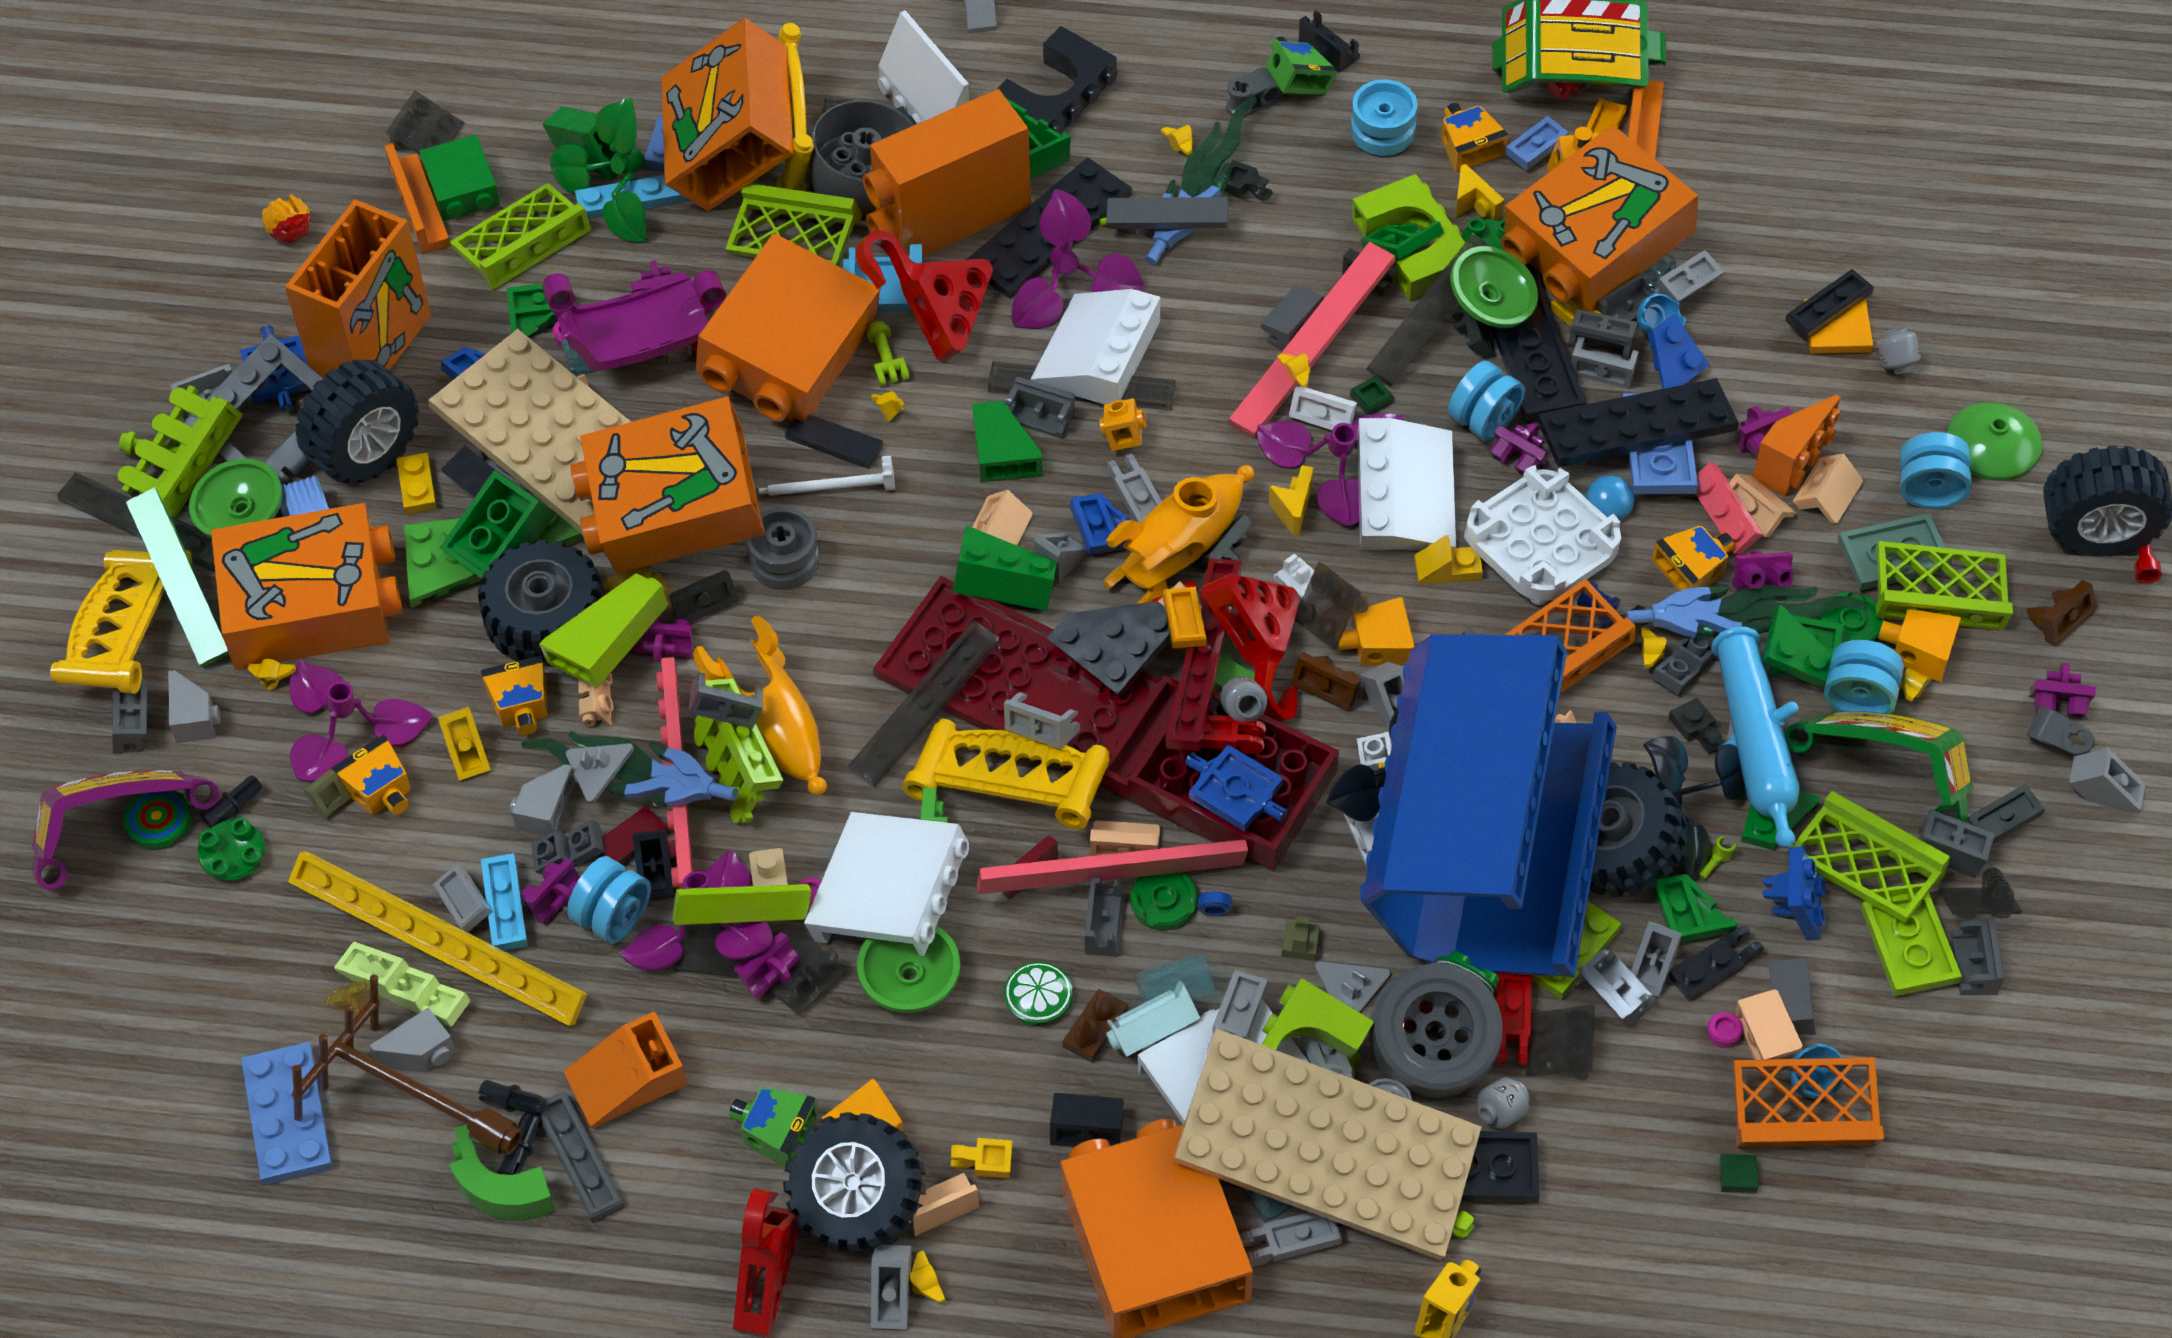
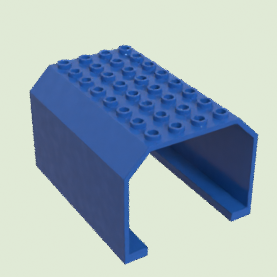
M1431 634L1410 650L1409 660L1403 667V691L1397 698V722L1391 729V752L1385 760L1384 787H1381L1379 791L1378 818L1374 820L1372 827L1374 837L1372 850L1368 852L1366 857L1368 869L1366 881L1362 883L1360 888L1361 903L1408 957L1430 964L1435 963L1437 957L1450 956L1452 951H1458L1466 955L1471 960L1469 964L1479 970L1484 968L1500 974L1575 977L1599 836L1598 826L1602 818V802L1605 801L1617 726L1608 712H1594L1593 723H1555L1567 650L1557 635Z

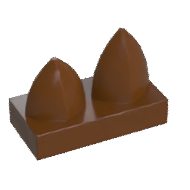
M2081 580L2073 589L2053 591L2052 598L2056 603L2053 607L2038 606L2027 608L2029 618L2036 625L2043 628L2046 642L2056 646L2096 609L2093 584Z
M1303 652L1297 659L1291 684L1297 685L1299 688L1349 711L1354 705L1361 679L1353 671H1343L1332 666L1329 656L1313 657Z
M1098 988L1064 1038L1063 1048L1093 1063L1108 1041L1106 1032L1111 1029L1107 1021L1117 1022L1115 1018L1128 1011V1004L1114 997L1111 993H1106Z

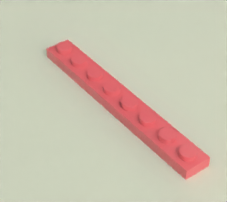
M662 658V672H656L658 691H664V699H658L660 719L666 718V726L660 727L662 746L684 751L675 658ZM663 756V765H673L667 762ZM688 803L673 806V810H667L668 828L675 831V838L669 839L671 859L677 858V867L671 868L673 888L679 887L680 889H684L683 879L685 876L693 872Z

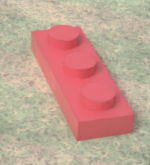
M1709 462L1696 474L1698 483L1696 496L1720 533L1726 532L1731 536L1734 542L1733 553L1742 555L1763 533L1719 466Z

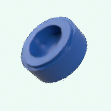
M1218 891L1202 893L1198 896V910L1208 916L1226 915L1232 911V897L1227 893Z

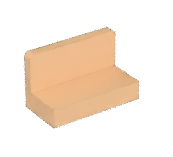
M1844 453L1820 457L1793 499V502L1799 510L1819 507L1831 524L1838 523L1863 483V479Z
M1735 474L1730 481V485L1763 533V537L1769 538L1784 517L1793 518L1797 513L1751 475Z
M1007 489L987 496L972 528L1018 545L1032 517V511Z
M1096 820L1094 821L1093 829H1091L1090 856L1159 849L1160 826L1156 824Z
M1776 989L1737 1001L1735 1016L1742 1022V1033L1754 1060L1778 1059L1802 1050V1043ZM1764 1068L1768 1073L1775 1070V1068Z
M965 1173L926 1189V1195L920 1194L918 1203L923 1206L918 1208L916 1214L914 1213L910 1219V1222L913 1224L911 1230L914 1236L979 1208L978 1189L975 1184L970 1185Z

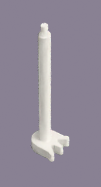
M882 456V473L768 485V488H759V495L769 494V496L879 484H884L885 491L895 490L891 456Z

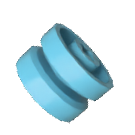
M1384 79L1366 83L1356 91L1352 101L1350 130L1353 141L1360 149L1369 154L1388 156L1400 153L1412 144L1416 130L1415 120L1418 105L1416 96L1411 89L1400 82Z
M1482 361L1476 364L1458 384L1448 404L1447 414L1459 425L1469 426L1471 433L1482 441H1491L1495 438L1494 431L1498 425L1506 428L1515 417L1524 399L1525 387L1512 376L1503 377L1502 370L1490 361Z
M1941 432L1920 434L1909 439L1901 446L1899 453V468L1901 470L1900 492L1902 497L1911 505L1924 509H1943L1962 503L1970 495L1972 488L1971 472L1969 470L1971 466V451L1968 444L1958 436Z
M1851 640L1841 643L1833 650L1823 693L1826 702L1838 712L1866 711L1890 714L1894 711L1897 703L1899 685L1904 669L1902 658L1893 649L1878 642Z
M608 856L598 858L586 869L575 885L568 902V918L586 930L592 929L593 934L610 944L618 943L631 932L644 913L651 892L650 881L632 870L626 871L625 866Z

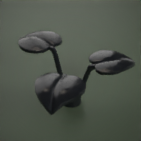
M1398 709L1394 713L1390 721V738L1392 726L1397 722ZM1363 764L1350 767L1335 783L1326 803L1355 821L1366 822L1372 820L1380 809L1379 791L1381 787H1384L1386 778L1385 767L1378 768L1377 773L1371 767Z
M1661 736L1643 744L1651 757L1657 778L1663 782L1662 788L1670 790L1680 806L1682 805V795L1722 785L1723 793L1727 800H1738L1746 792L1738 750L1735 745H1722L1716 752L1715 769L1719 779L1681 789L1685 781L1683 774L1688 768V756L1682 742L1676 737ZM1685 817L1687 826L1684 830L1687 833V841L1685 846H1680L1683 852L1681 861L1684 873L1695 882L1700 877V872L1710 861L1712 849L1706 829L1702 825H1694L1692 818Z

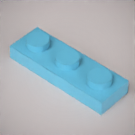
M514 853L481 859L486 902L492 910L488 915L492 945L503 951L528 946Z

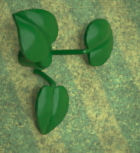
M627 98L606 105L598 112L596 117V129L599 138L604 143L610 144L611 151L617 152L610 161L588 164V155L583 147L577 144H566L554 151L550 159V167L559 185L567 192L576 194L575 190L586 189L590 185L591 177L588 170L611 166L614 173L625 176L612 192L613 200L606 202L603 206L604 220L610 231L619 238L631 242H643L648 240L643 203L631 191L620 192L630 179L635 178L634 172L640 171L645 164L643 153L639 149L634 148L637 139L636 114L632 98Z

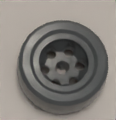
M854 100L831 107L820 116L811 134L814 148L808 166V177L812 187L818 194L855 199L862 214H870L876 211L875 206L865 191L862 179L864 174L872 171L870 144L914 125L897 109L879 102ZM841 155L847 156L845 159H840L839 157ZM858 168L862 170V172L855 173L852 171V169Z
M1430 963L1420 965L1398 975L1383 989L1374 1004L1370 1017L1374 1023L1369 1030V1041L1373 1057L1380 1070L1388 1079L1396 1080L1405 1085L1410 1094L1422 1098L1442 1099L1459 1095L1474 1087L1492 1068L1502 1043V1018L1493 994L1478 977L1465 969L1450 964ZM1423 1001L1429 1002L1433 1008L1432 1012L1429 1014L1422 1013L1419 1009V1004ZM1448 1006L1455 1007L1458 1010V1017L1455 1019L1448 1018L1445 1014V1009ZM1405 1021L1414 1022L1416 1031L1408 1034L1403 1027V1023ZM1431 1027L1438 1029L1437 1034H1442V1039L1432 1041L1426 1036V1033L1429 1032ZM1464 1031L1467 1034L1468 1040L1465 1043H1458L1454 1039L1455 1032ZM1418 1045L1425 1051V1056L1422 1057L1417 1054L1412 1047ZM1441 1050L1448 1051L1451 1054V1059L1439 1060L1438 1052Z

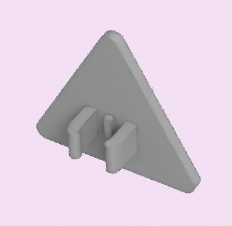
M632 744L574 748L566 751L568 761L589 804L596 802L633 753L634 747Z
M1321 961L1315 964V970L1327 993L1360 1013L1390 977V971L1384 968Z

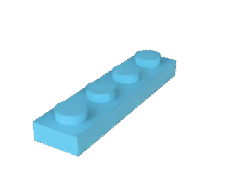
M665 175L628 181L620 191L635 193L642 201L644 209L690 201L665 185ZM619 183L575 190L577 203H580L585 208L588 219L603 217V206L606 202L613 200L611 194Z

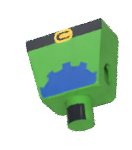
M1282 36L1274 39L1271 43L1272 53L1266 63V67L1283 93L1326 95L1338 72L1336 68L1308 43L1288 42Z
M764 1087L759 1090L753 1104L736 1098L730 1107L729 1118L742 1122V1139L747 1146L785 1167L786 1161L793 1162L796 1153L791 1150L796 1141L802 1144L807 1137L804 1135V1132L813 1126L819 1113L816 1098L812 1096Z

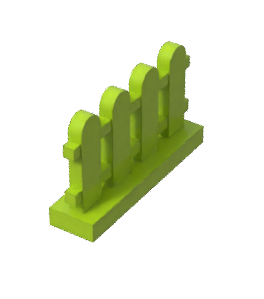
M189 385L187 390L178 387L171 391L169 401L175 408L169 416L161 413L154 417L152 427L158 434L152 442L147 439L139 441L135 446V453L141 458L135 468L129 465L122 467L117 475L118 480L124 484L121 489L129 495L134 490L142 494L155 487L159 491L170 517L173 519L177 517L192 494L194 487L204 476L243 416L231 403L223 398L212 396L211 400L208 401L198 396L197 393L199 391ZM185 412L198 418L193 427L180 421ZM168 438L181 444L176 453L163 448ZM151 464L164 470L159 479L146 474Z
M734 678L705 680V686L721 690L727 689L733 693L741 694ZM697 716L693 734L694 741L697 746H707L709 750L706 755L707 769L710 772L719 771L721 777L718 784L738 789V797L733 801L730 808L731 819L734 823H749L753 819L752 811L757 801H762L765 796L763 790L779 789L783 778L756 723L754 728L751 729ZM744 779V782H743L741 788H739V786H740L742 780Z

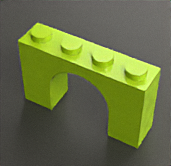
M1416 174L1352 200L1351 219L1364 237L1385 225L1417 223L1419 229H1425L1432 222H1441L1444 233L1433 239L1435 241L1433 245L1421 252L1396 261L1395 282L1409 302L1451 285L1450 276L1455 261L1463 252L1471 249L1472 246H1467L1461 237L1459 228L1455 224L1452 225L1447 218L1444 207L1441 204H1437L1432 197L1429 186L1426 183L1423 184Z
M1301 978L1295 987L1289 984L1279 1000V1003L1283 1004L1284 1007L1278 1016L1273 1013L1270 1015L1262 1029V1032L1266 1033L1267 1036L1261 1045L1277 1050L1278 1045L1288 1038L1310 1036L1322 1041L1351 1059L1359 1049L1374 1021Z

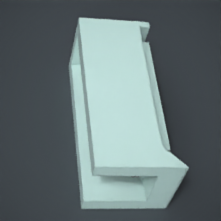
M1178 980L1174 992L1169 990L1116 1017L1117 1022L1115 1023L1108 1020L1107 1023L1111 1030L1106 1032V1035L1114 1051L1121 1049L1122 1053L1127 1057L1201 1018L1185 985Z

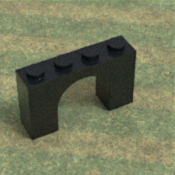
M1060 26L1043 43L1044 64L1069 77L1074 82V85L1067 91L1053 96L1035 94L1008 78L998 88L1005 98L1026 109L1027 115L1037 121L1043 119L1049 123V128L1062 134L1072 121L1074 122L1080 117L1081 112L1089 104H1093L1097 100L1099 94L1107 86H1111L1115 82L1118 75L1117 57Z

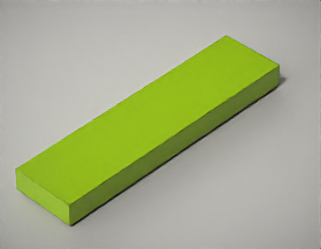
M808 884L676 889L672 920L675 925L806 920L811 889Z

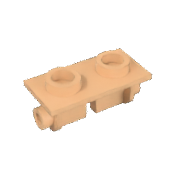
M611 673L598 688L578 679L579 695L581 697L589 695L579 699V719L584 726H594L596 721L602 720L608 726H612L611 712L614 706L610 692V685L613 682Z

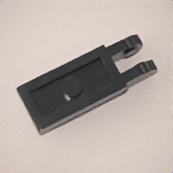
M1741 926L1737 930L1732 931L1725 939H1719L1671 969L1668 977L1687 1000L1691 1002L1742 970L1745 964L1761 954L1764 946L1760 942L1755 941L1737 954L1733 948L1745 941L1750 934V930L1746 926Z

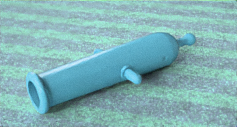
M1745 626L1732 627L1720 632L1713 640L1711 648L1713 654L1719 659L1734 731L1731 739L1722 745L1732 744L1737 747L1749 802L1759 814L1773 818L1777 830L1775 836L1777 845L1781 848H1789L1795 843V835L1789 829L1787 814L1797 805L1799 782L1782 726L1784 725V720L1798 711V704L1790 701L1779 709L1776 708L1759 650L1761 636L1756 630Z

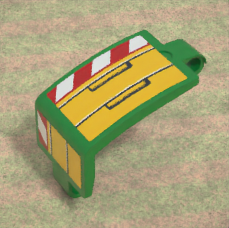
M1517 0L1502 9V37L1492 43V70L1502 73V91L1508 94L1524 89L1535 82L1584 83L1644 88L1649 84V66L1666 65V34L1648 30V4L1646 1Z
M1839 711L1827 712L1819 717L1799 720L1785 730L1784 735L1788 748L1794 752L1801 753L1814 747L1820 739V734L1885 742L1929 754L1935 783L1942 800V804L1935 808L1934 811L1943 814L1944 809L1949 808L1956 813L1958 820L1966 822L1968 819L1969 809L1966 795L1973 790L1965 740L1963 735L1956 729L1895 714ZM1798 728H1803L1808 733V743L1799 741L1796 736Z

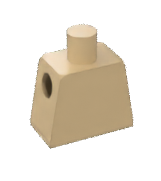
M782 848L749 853L753 886L788 885ZM793 920L765 922L769 926L792 923Z

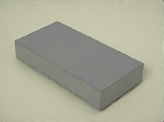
M459 863L455 864L432 884L459 928L467 933L492 912L466 869Z

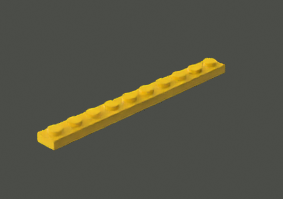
M308 851L299 852L288 880L290 884L568 1026L575 1025L587 993Z

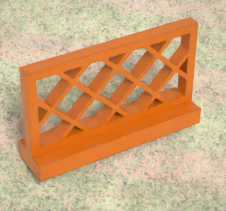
M1585 578L1505 634L1522 635L1528 630L1542 631V635H1546V631L1565 633L1564 647L1567 650V654L1571 655L1566 657L1560 689L1561 694L1635 642V625L1628 617L1623 619ZM1585 591L1593 600L1592 607L1573 606V598ZM1553 612L1568 613L1566 625L1547 624L1548 616ZM1572 613L1591 615L1590 626H1570ZM1595 616L1609 617L1615 623L1608 629L1593 628ZM1569 633L1588 635V643L1582 647L1568 646Z
M1875 1057L1733 1061L1737 1133L1735 1134L1736 1148L1878 1145L1884 1140L1883 1125H1880ZM1867 1066L1868 1081L1859 1090L1844 1075L1851 1067ZM1817 1067H1826L1836 1077L1825 1091L1809 1077ZM1835 1067L1846 1068L1842 1072H1839ZM1764 1068L1776 1069L1770 1074ZM1781 1068H1791L1801 1077L1790 1091L1774 1078ZM1800 1068L1810 1069L1807 1071V1073H1805ZM1742 1069H1756L1766 1078L1755 1092L1743 1083ZM1839 1080L1855 1094L1844 1108L1828 1094ZM1804 1081L1820 1095L1809 1108L1793 1095L1794 1091ZM1768 1082L1785 1095L1773 1109L1757 1095ZM1867 1087L1869 1092V1098L1863 1093L1867 1089ZM1743 1091L1750 1096L1745 1102ZM1858 1097L1870 1107V1121H1858L1847 1111ZM1823 1098L1839 1112L1832 1121H1821L1812 1112L1814 1107ZM1752 1099L1768 1113L1761 1123L1745 1122V1107ZM1787 1099L1803 1112V1115L1796 1122H1786L1776 1113ZM1843 1115L1848 1121L1837 1120ZM1806 1116H1808L1813 1122L1802 1121ZM1771 1117L1777 1121L1766 1123Z

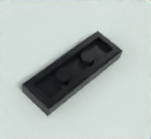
M1851 269L1786 315L1785 321L1804 338L1808 339L1873 294L1874 286L1855 270Z
M810 414L804 422L794 418L785 433L787 440L869 470L883 448V440Z

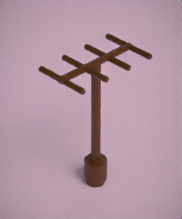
M375 974L370 976V1001L354 1019L353 1006L351 1004L345 1005V1030L329 1049L327 1035L321 1034L319 1036V1060L302 1079L300 1065H294L292 1068V1096L294 1100V1119L296 1121L303 1119L302 1096L319 1076L320 1089L325 1091L329 1088L328 1065L338 1056L466 1124L467 1129L470 1130L469 1139L498 1154L505 1153L510 1155L516 1149L522 1137V1130L517 1127V1124L487 1107L481 1111L472 1112L354 1049V1034L369 1017L370 1029L372 1031L379 1029V977Z

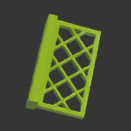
M546 183L450 241V245L456 253L484 277L486 285L494 290L590 232L591 227L586 210L580 203L574 205L552 185ZM547 195L552 197L551 203H538L539 200ZM555 211H563L554 217ZM519 212H528L525 218H513ZM535 212H548L547 217H534ZM524 226L522 232H509L510 227ZM531 226H539L534 230L530 231ZM494 227H503L502 232L488 233ZM499 241L497 247H484L485 242ZM506 241H514L505 247ZM469 242H478L477 247H463ZM481 256H489L480 262Z
M750 183L742 188L741 194L744 199L725 250L727 254L755 258L763 248L762 245L769 240L773 233L781 236L782 233L796 226L800 235L789 241L797 245L805 241L809 247L808 251L816 255L833 245L835 252L832 260L828 261L840 266L854 224L859 225L862 213L855 199ZM750 209L762 210L764 214L751 223H748L746 220ZM780 214H788L791 217V220L777 228L772 222V219ZM808 218L817 219L819 224L803 232L799 225L801 222ZM769 222L773 230L757 238L753 230ZM836 222L845 223L843 230L833 236L826 229ZM823 230L828 239L812 247L808 239ZM748 233H751L755 240L744 247L736 246L739 238Z
M1878 541L1876 545L1878 602L1875 606L1876 617L1904 620L1907 611L1913 609L1961 617L1959 626L2002 631L2005 629L2013 615V605L2008 602L2005 554ZM1885 552L1896 553L1904 561L1895 567L1886 559ZM1919 556H1926L1936 565L1927 571L1915 559ZM1951 559L1960 560L1967 568L1958 574L1947 562ZM1982 563L1996 564L1997 573L1990 577L1979 565ZM1907 565L1920 575L1913 583L1900 572ZM1938 569H1942L1952 579L1945 586L1932 575ZM1971 572L1984 582L1977 589L1964 579ZM1894 577L1905 589L1903 591L1887 590V581ZM1925 580L1937 592L1934 595L1924 594L1917 586ZM1958 584L1969 596L1966 598L1955 597L1949 589ZM1989 587L1999 596V601L1987 600L1980 593Z
M1831 791L1826 797L1822 809L1792 845V847L1818 844L1821 855H1808L1809 859H1814L1819 875L1904 923L1912 916L1933 886L1939 884L1943 879L1950 859L1949 855L1834 791ZM1823 821H1826L1835 826L1839 833L1822 835L1819 826ZM1858 839L1867 844L1868 849L1851 851L1848 840ZM1842 842L1845 852L1827 853L1825 843ZM1888 856L1894 859L1898 866L1881 868L1878 857ZM1871 858L1874 869L1857 871L1854 860ZM1848 861L1851 872L1839 873L1832 869L1831 862ZM1917 872L1926 877L1927 881L1911 885L1907 873ZM1900 874L1904 886L1887 888L1884 876ZM1877 877L1880 889L1869 890L1862 886L1860 879ZM1907 894L1909 904L1904 910L1893 904L1890 896Z

